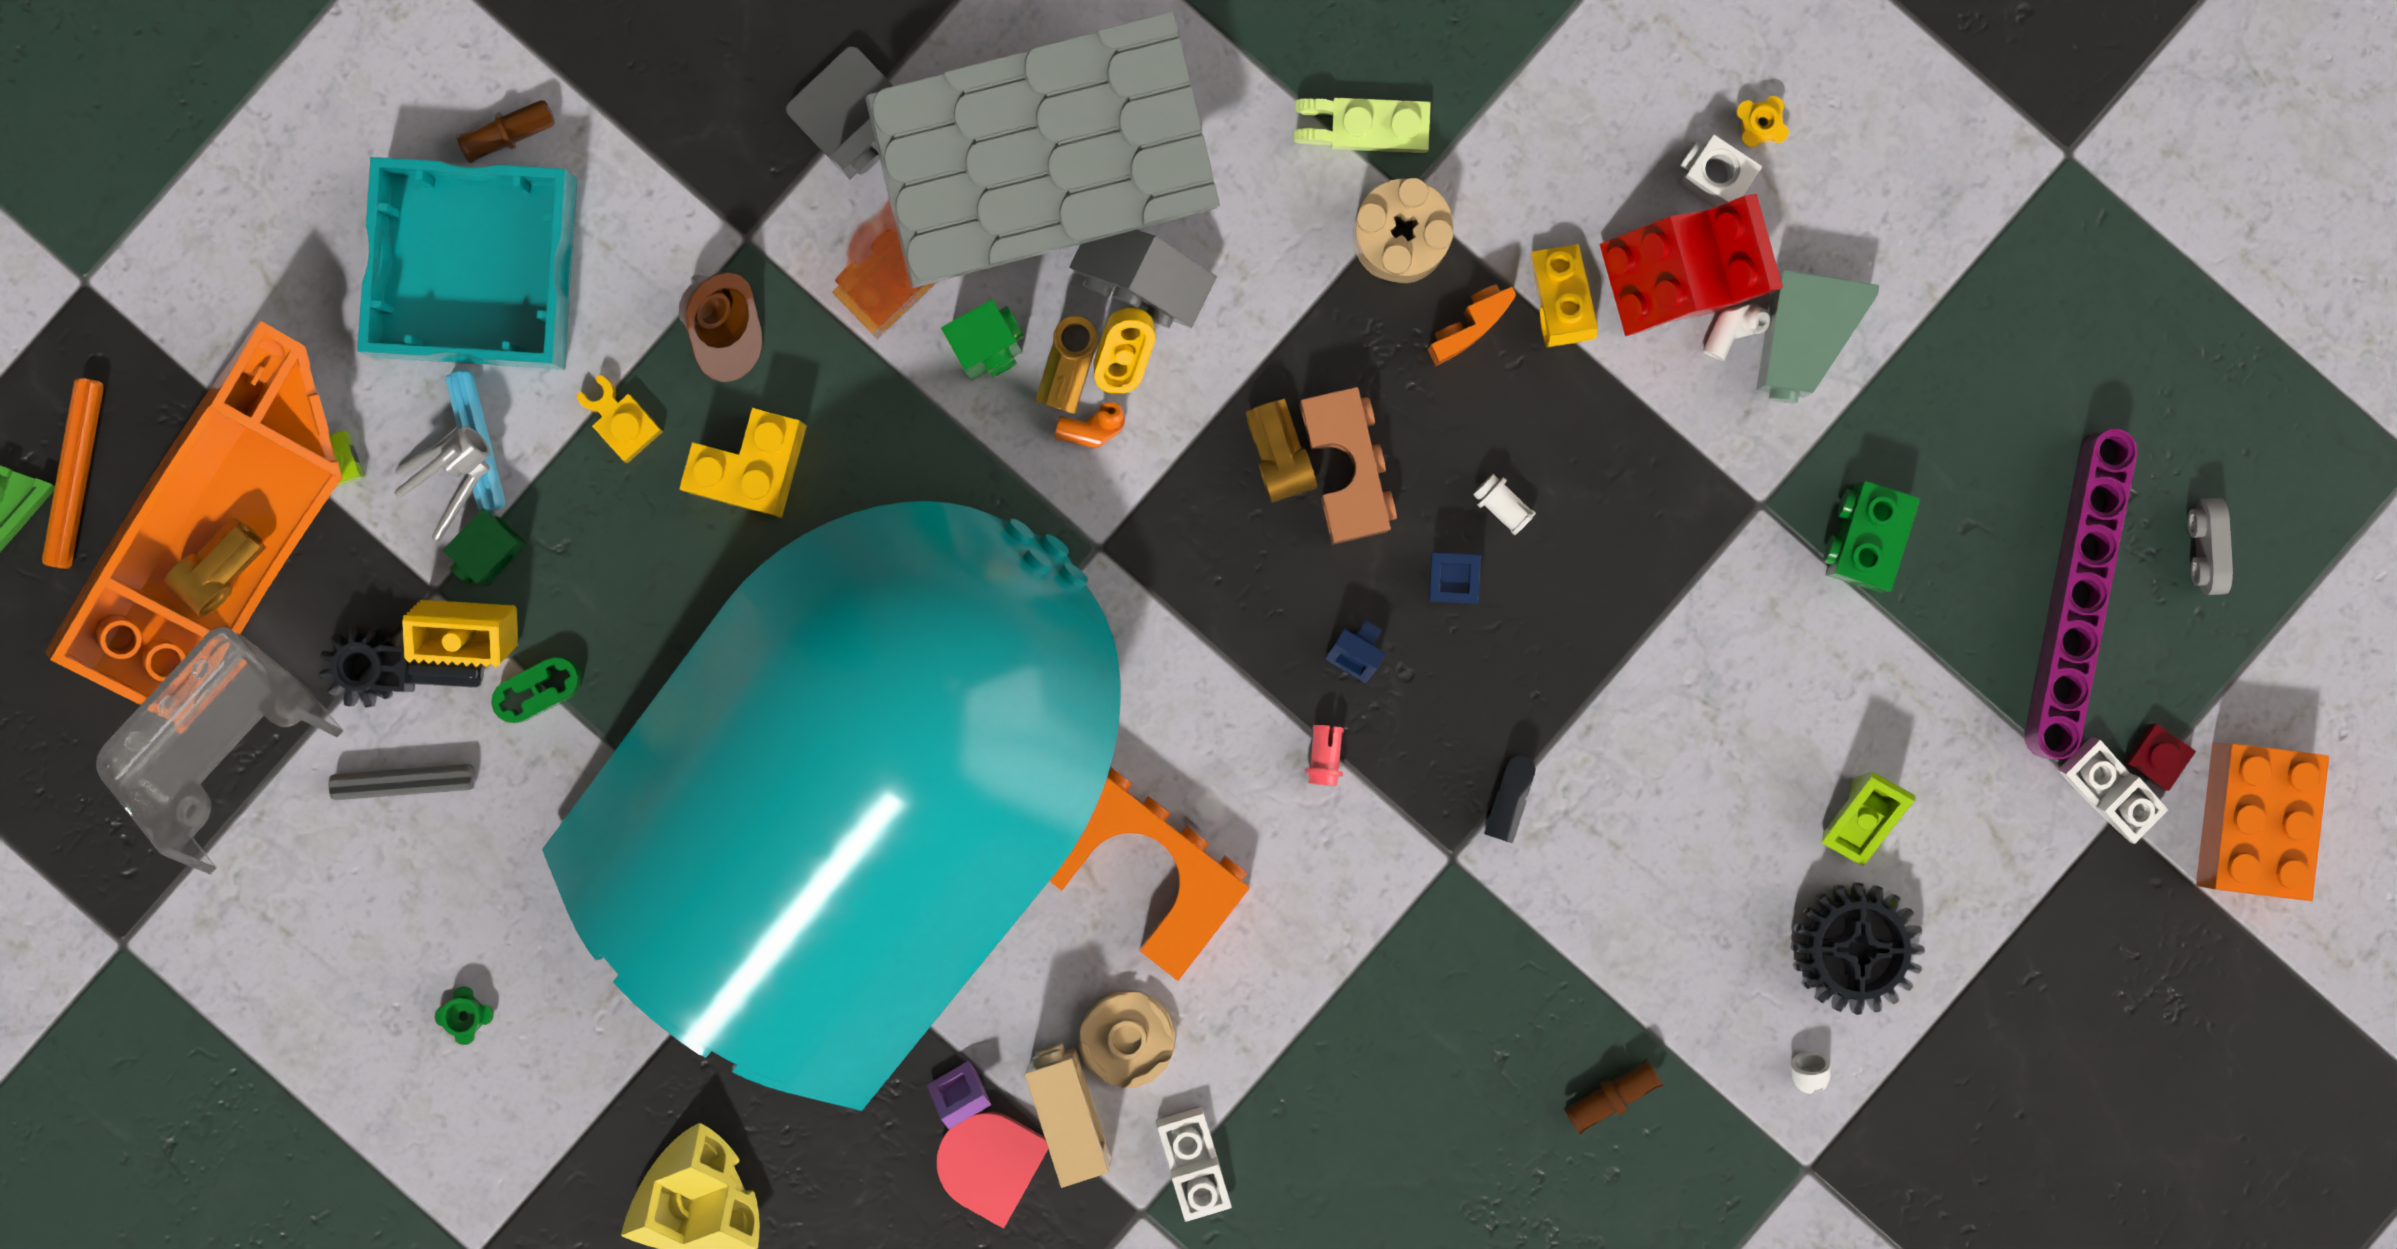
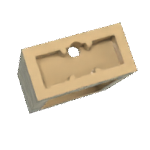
M1058 1043L1036 1051V1056L1032 1058L1033 1061L1029 1062L1025 1071V1077L1061 1188L1109 1173L1111 1155L1076 1047L1065 1050L1063 1043Z

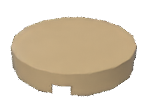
M1119 990L1101 997L1088 1010L1080 1027L1079 1049L1085 1065L1099 1080L1114 1086L1136 1088L1152 1082L1167 1068L1174 1052L1175 1029L1169 1013L1155 998L1140 991Z

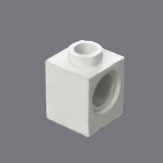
M1713 135L1704 146L1697 141L1692 146L1680 165L1687 172L1679 183L1716 207L1742 197L1763 166L1716 135ZM1716 161L1724 165L1728 174L1725 183H1715L1708 178L1705 170L1707 162Z

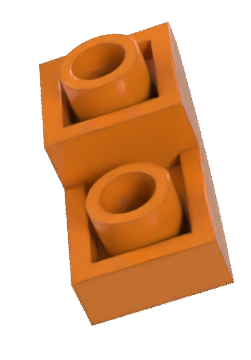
M1496 284L1471 296L1474 304L1468 306L1464 311L1470 327L1464 329L1462 323L1458 322L1435 333L1437 342L1432 343L1428 348L1435 367L1466 350L1497 322L1516 296L1513 287L1500 292Z

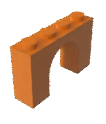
M1110 766L1097 806L1083 834L1067 859L1050 879V882L1062 891L1095 848L1111 837L1129 833L1141 834L1162 844L1169 851L1177 865L1180 880L1179 890L1173 905L1141 945L1140 952L1179 981L1250 889V886L1243 881L1247 872L1226 855L1219 862L1205 851L1209 844L1207 840L1187 825L1182 832L1166 821L1171 814L1166 808L1150 796H1147L1144 802H1141L1127 791L1133 783Z

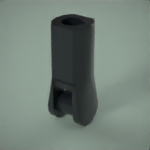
M1518 755L1508 761L1500 784V791H1497L1484 831L1485 835L1509 843L1514 842L1527 802L1525 798L1529 794L1535 776L1536 768L1531 758Z

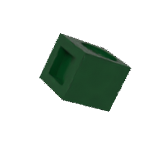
M482 508L442 551L452 559L448 564L450 570L464 583L470 585L474 581L477 584L489 586L524 550L528 543L495 511Z

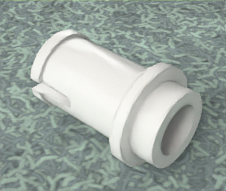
M1492 474L1473 494L1479 500L1477 506L1480 508L1486 506L1511 530L1513 535H1516L1533 518L1536 512L1526 506L1504 485L1507 481L1504 477L1499 480Z

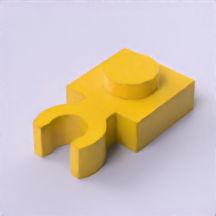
M598 375L595 379L603 387L604 393L602 398L593 402L585 393L580 391L576 394L577 400L584 408L601 414L602 417L592 427L624 462L629 463L656 439L663 430L631 395L627 394L618 402L616 400L614 384L604 376Z

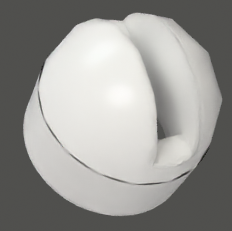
M1804 1052L1796 1055L1791 1060V1076L1794 1085L1806 1094H1813L1814 1090L1821 1092L1826 1089L1831 1078L1829 1058L1818 1052Z

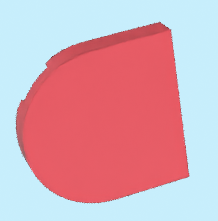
M997 1112L976 1113L949 1129L945 1134L937 1154L938 1176L946 1192L956 1202L1004 1229L1048 1151L1046 1139L1039 1133L1004 1114Z

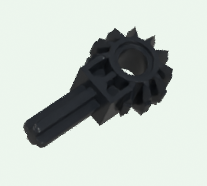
M351 626L347 632L348 640L340 634H334L330 639L337 652L323 650L320 654V658L332 662L331 669L319 671L321 679H335L329 686L327 693L330 696H337L344 692V705L348 707L355 706L359 698L365 708L374 707L376 704V694L383 699H390L393 696L392 691L414 692L415 684L478 688L481 686L484 678V666L482 663L477 667L472 662L468 666L463 662L457 666L453 661L449 665L444 661L438 665L434 660L428 664L424 659L420 663L415 659L409 663L404 658V647L395 646L396 640L394 638L387 637L379 642L380 629L376 627H369L363 635L359 626ZM361 653L370 659L372 665L369 676L364 680L357 678L352 669L354 659Z

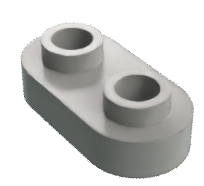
M2223 498L2199 499L2195 509H2190L2188 514V530L2190 536L2195 538L2196 557L2191 562L2192 582L2195 586H2200L2204 595L2228 594L2233 580L2229 510Z

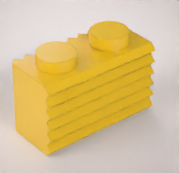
M420 600V603H417L413 609H410V612H407V615L403 616L404 658L409 663L413 659L418 663L424 659L428 664L434 660L438 665L442 661L447 665L453 661L457 666L461 662L468 666L472 662L476 667L482 663L486 668L490 664L497 668L518 646L517 608L515 605Z

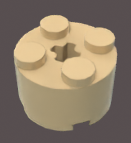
M1409 178L1385 182L1371 191L1359 208L1353 229V245L1356 255L1365 269L1378 278L1397 283L1418 281L1433 272L1448 251L1453 238V218L1450 208L1441 194L1422 180ZM1396 222H1399L1402 226L1410 225L1413 228L1410 234V241H1407L1404 236L1394 238L1392 233L1396 227Z

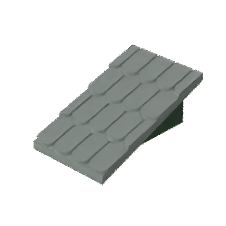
M1174 11L1100 29L1095 33L1039 46L1030 51L946 71L941 75L885 88L879 92L867 95L868 112L911 289L1213 210L1220 206Z

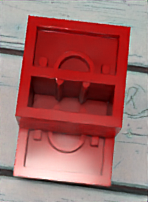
M1757 194L1744 195L1708 210L1669 216L1599 244L1625 336L1639 334L1673 321L1711 314L1783 288Z

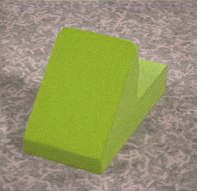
M1874 772L1856 776L1852 780L1849 799L1823 832L1821 843L1864 866L1914 803L1916 795Z

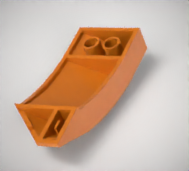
M258 321L177 436L99 559L45 651L51 661L186 728L266 591L315 516L342 479L304 345L266 323ZM231 518H237L245 525L251 527L262 538L266 549L231 584L233 589L225 602L207 616L199 617L165 583V578L179 561L192 553H198Z

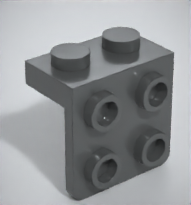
M848 47L788 103L786 111L801 130L851 180L857 173L860 175L866 173L880 159L866 97L868 94L893 87V85L858 48Z

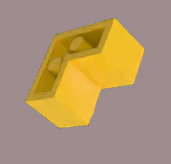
M752 408L739 455L692 442L679 490L782 518L807 425L796 419Z

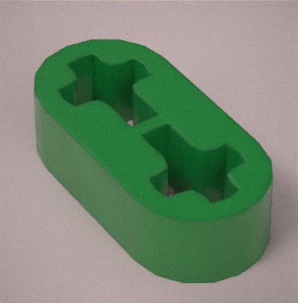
M553 657L546 659L497 686L491 700L493 711L499 719L508 723L528 721L576 695L582 686L583 676L581 670L575 662L568 658ZM554 666L558 671L568 670L570 677L564 681L566 690L563 692L559 687H551L543 691L540 684L553 677L551 669ZM511 689L515 693H525L532 690L534 694L533 697L521 704L523 709L521 714L516 709L507 710L504 703L510 700L508 691Z

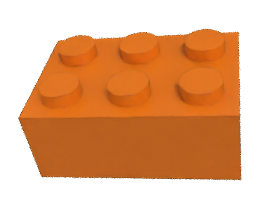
M2212 742L2196 886L2313 902L2330 755Z

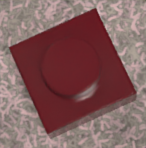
M2150 724L2124 761V764L2163 791H2170L2196 751L2158 724Z

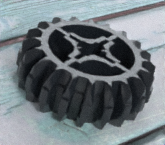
M1854 882L1849 897L1843 885H1835L1833 887L1834 902L1826 894L1819 893L1816 895V900L1822 908L1819 912L1809 906L1803 908V914L1811 919L1809 926L1795 923L1793 930L1805 935V941L1792 942L1790 948L1794 952L1805 953V958L1796 960L1793 963V967L1796 971L1811 970L1803 978L1801 984L1807 989L1819 985L1814 997L1821 1003L1829 1000L1833 995L1831 1001L1832 1009L1842 1012L1849 1001L1851 1012L1861 1015L1866 999L1872 1011L1880 1012L1882 1010L1880 996L1883 995L1887 1001L1896 1004L1899 1002V996L1894 990L1897 985L1908 991L1913 988L1911 981L1904 978L1907 970L1918 974L1922 971V967L1919 964L1910 961L1911 954L1921 955L1925 953L1924 946L1911 943L1910 939L1922 934V929L1917 925L1905 927V924L1912 919L1914 912L1910 908H1903L1896 912L1900 904V897L1890 894L1883 900L1884 893L1882 887L1873 885L1866 896L1864 884ZM1866 909L1874 911L1885 921L1893 941H1883L1874 938L1871 933V922L1866 921ZM1850 911V917L1845 918V926L1842 933L1835 938H1824L1823 940L1829 925L1838 916ZM1857 937L1859 941L1877 949H1866L1864 954L1859 953L1861 958L1857 959V956L1838 947L1849 948L1851 942L1857 944L1854 940ZM1822 955L1841 958L1844 963L1845 974L1849 976V987L1841 986L1832 979L1824 966ZM1891 958L1884 973L1875 981L1865 985V980L1870 979V971L1873 964L1879 959Z

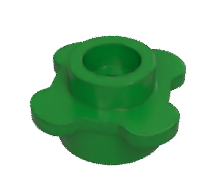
M462 986L455 989L451 1001L436 1010L434 1017L437 1025L443 1026L446 1032L453 1035L458 1044L468 1045L474 1041L475 1033L482 1025L492 1022L494 1012L489 1005H482L474 997V992L470 987ZM462 1011H466L468 1013L467 1020H462L460 1018V1013Z

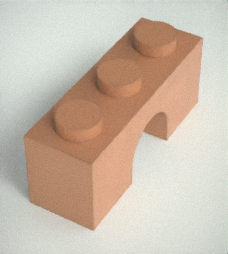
M1355 387L1301 400L1299 405L1310 451L1327 447L1337 448L1347 454L1353 465V478L1350 485L1341 491L1325 494L1321 497L1331 544L1390 531L1389 521L1397 519L1391 491L1382 492L1378 474L1386 472L1380 444L1371 445L1367 426L1375 425L1369 396L1360 398L1359 389Z

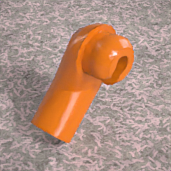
M1106 402L1100 406L1099 411L1085 422L1060 416L1055 439L1089 448H1099L1121 432L1125 424L1124 411L1119 404Z

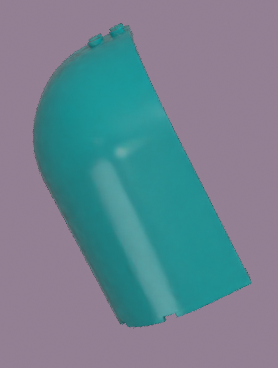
M930 501L901 502L854 512L802 535L771 556L742 582L542 848L567 913L585 947L595 960L605 958L618 974L613 983L642 1012L677 1040L706 1058L713 1051L734 1063L732 1072L743 1078L786 1093L860 1111L864 1109L1067 859L1083 834L1105 785L1119 727L1121 680L1118 655L1107 618L1086 585L1088 578L1079 568L1072 564L1067 556L1069 549L1062 541L1050 534H1046L1045 537L1039 536L1016 519H1011L1007 522L989 513L967 506Z

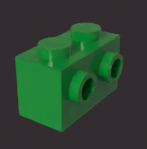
M993 299L941 327L964 371L972 381L987 372L993 378L1008 371L1017 364L1014 357L1022 353L1017 341L1024 338V335L1008 306L998 310Z
M1867 481L1854 484L1852 490L1846 489L1838 508V516L1843 518L1838 536L1832 535L1823 556V562L1829 564L1825 575L1879 593L1891 592L1920 498Z

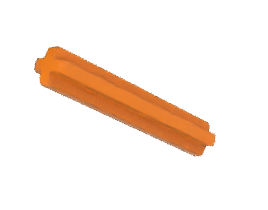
M76 378L73 384L42 555V562L47 566L65 569L70 568L72 565L104 389L103 383L96 380Z

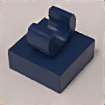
M1432 552L1428 601L1478 604L1481 555Z
M1368 620L1364 621L1356 635L1344 629L1332 645L1325 660L1362 682L1367 683L1386 655L1385 652L1373 646L1382 629Z

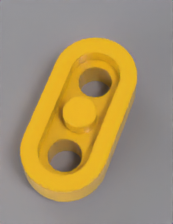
M1137 308L1120 309L1114 312L1106 322L1094 358L1093 368L1097 386L1107 393H1128L1138 387L1142 381L1155 343L1154 322L1152 317L1144 310Z

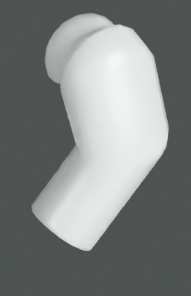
M1745 304L1724 310L1713 327L1703 353L1714 359L1725 361L1734 339L1761 334L1768 329L1771 322L1769 312L1756 304Z

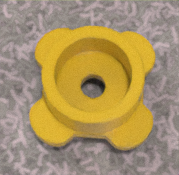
M1770 96L1766 101L1757 103L1745 100L1738 106L1736 113L1741 119L1740 126L1743 133L1741 140L1745 146L1755 148L1759 144L1769 141L1779 144L1786 140L1789 135V129L1783 124L1782 111L1785 105L1781 98ZM1759 118H1765L1767 125L1761 126L1758 122Z

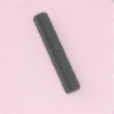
M470 764L331 775L328 786L330 797L333 800L463 791L474 788L475 773L473 766Z

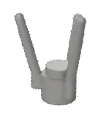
M463 426L456 428L445 439L396 468V474L402 476L438 456L395 490V495L399 498L416 488L442 467L456 477H459L462 473L469 474L432 535L434 541L437 542L442 539L477 481L490 470V466L484 461L491 454L488 444L474 429Z

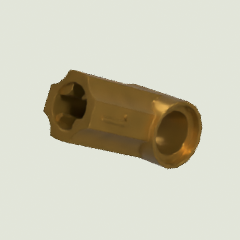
M1073 315L1060 321L1054 330V341L1035 402L1076 414L1093 356L1099 346V334L1089 320L1082 316ZM1075 325L1084 326L1090 335L1087 347L1079 352L1069 351L1063 341L1066 330Z
M1285 399L1273 401L1246 411L1247 422L1261 459L1258 462L1271 503L1318 488L1310 459L1305 447L1300 446Z
M231 518L198 553H192L179 561L167 574L165 583L199 617H205L225 602L232 592L233 587L231 584L266 549V546L263 544L262 538L251 527L245 525L237 518Z

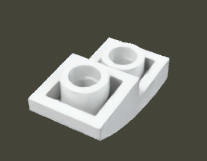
M2092 736L2058 769L2075 790L2105 820L2133 844L2168 811L2166 806L2140 777L2129 773L2104 743Z
M1203 1107L1156 1120L1185 1222L1232 1208Z

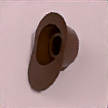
M731 272L718 273L709 277L699 274L692 276L691 284L684 291L679 302V318L688 333L694 358L700 370L710 379L721 382L738 380L751 371L759 359L762 348V331L750 285L739 274Z

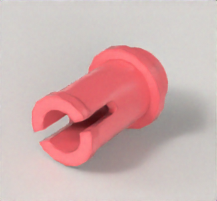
M1313 725L1310 768H1305V773L1309 774L1308 783L1337 786L1338 777H1343V772L1338 770L1344 728Z

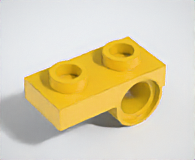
M1579 244L1531 251L1530 261L1540 302V322L1546 347L1595 340L1598 326Z

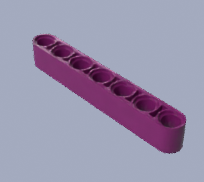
M2109 429L2089 436L2082 443L2079 451L2025 728L2027 748L2034 755L2041 758H2068L2078 750L2082 740L2137 458V445L2134 438L2128 432L2121 429ZM2104 440L2111 442L2117 452V457L2112 465L2107 464L2100 455V446ZM2095 487L2102 489L2107 496V506L2102 513L2097 511L2090 501L2091 493ZM2087 534L2091 535L2098 544V552L2093 560L2088 559L2081 550V542ZM2077 582L2083 583L2089 591V599L2084 607H2079L2072 598V589ZM2069 629L2074 630L2080 639V646L2073 655L2068 654L2063 647V636ZM2061 676L2069 682L2071 687L2069 697L2062 703L2055 698L2053 693L2054 683ZM2052 724H2055L2061 732V742L2054 750H2050L2044 742L2045 730Z

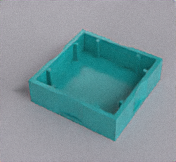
M370 157L366 213L369 255L361 288L357 352L372 358L565 370L577 178L568 170L560 168L511 165L466 168L453 166L441 161Z

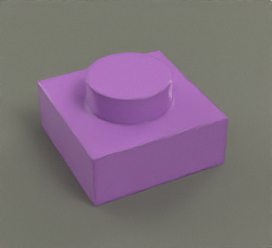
M969 1061L927 1085L938 1114L948 1129L953 1128L991 1105L978 1073Z

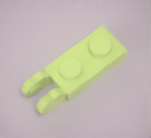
M1304 98L1295 101L1296 113L1306 116H1333L1332 131L1310 127L1294 130V142L1329 145L1331 149L1408 153H1427L1429 150L1430 102L1334 98L1333 101Z

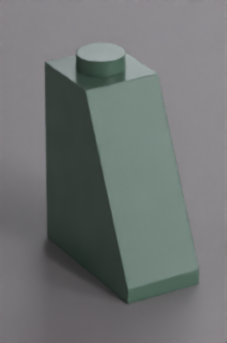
M1788 270L1779 272L1783 288L1771 292L1768 311L1771 322L1765 331L1756 390L1770 392L1769 400L1782 403H1798L1799 397H1806L1814 393L1878 296L1879 285Z

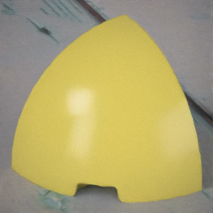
M701 1123L683 1132L661 1153L644 1177L628 1210L621 1236L658 1249H758L760 1223L757 1200L753 1190L746 1191L740 1177L735 1170V1165L740 1161L735 1152L718 1134Z

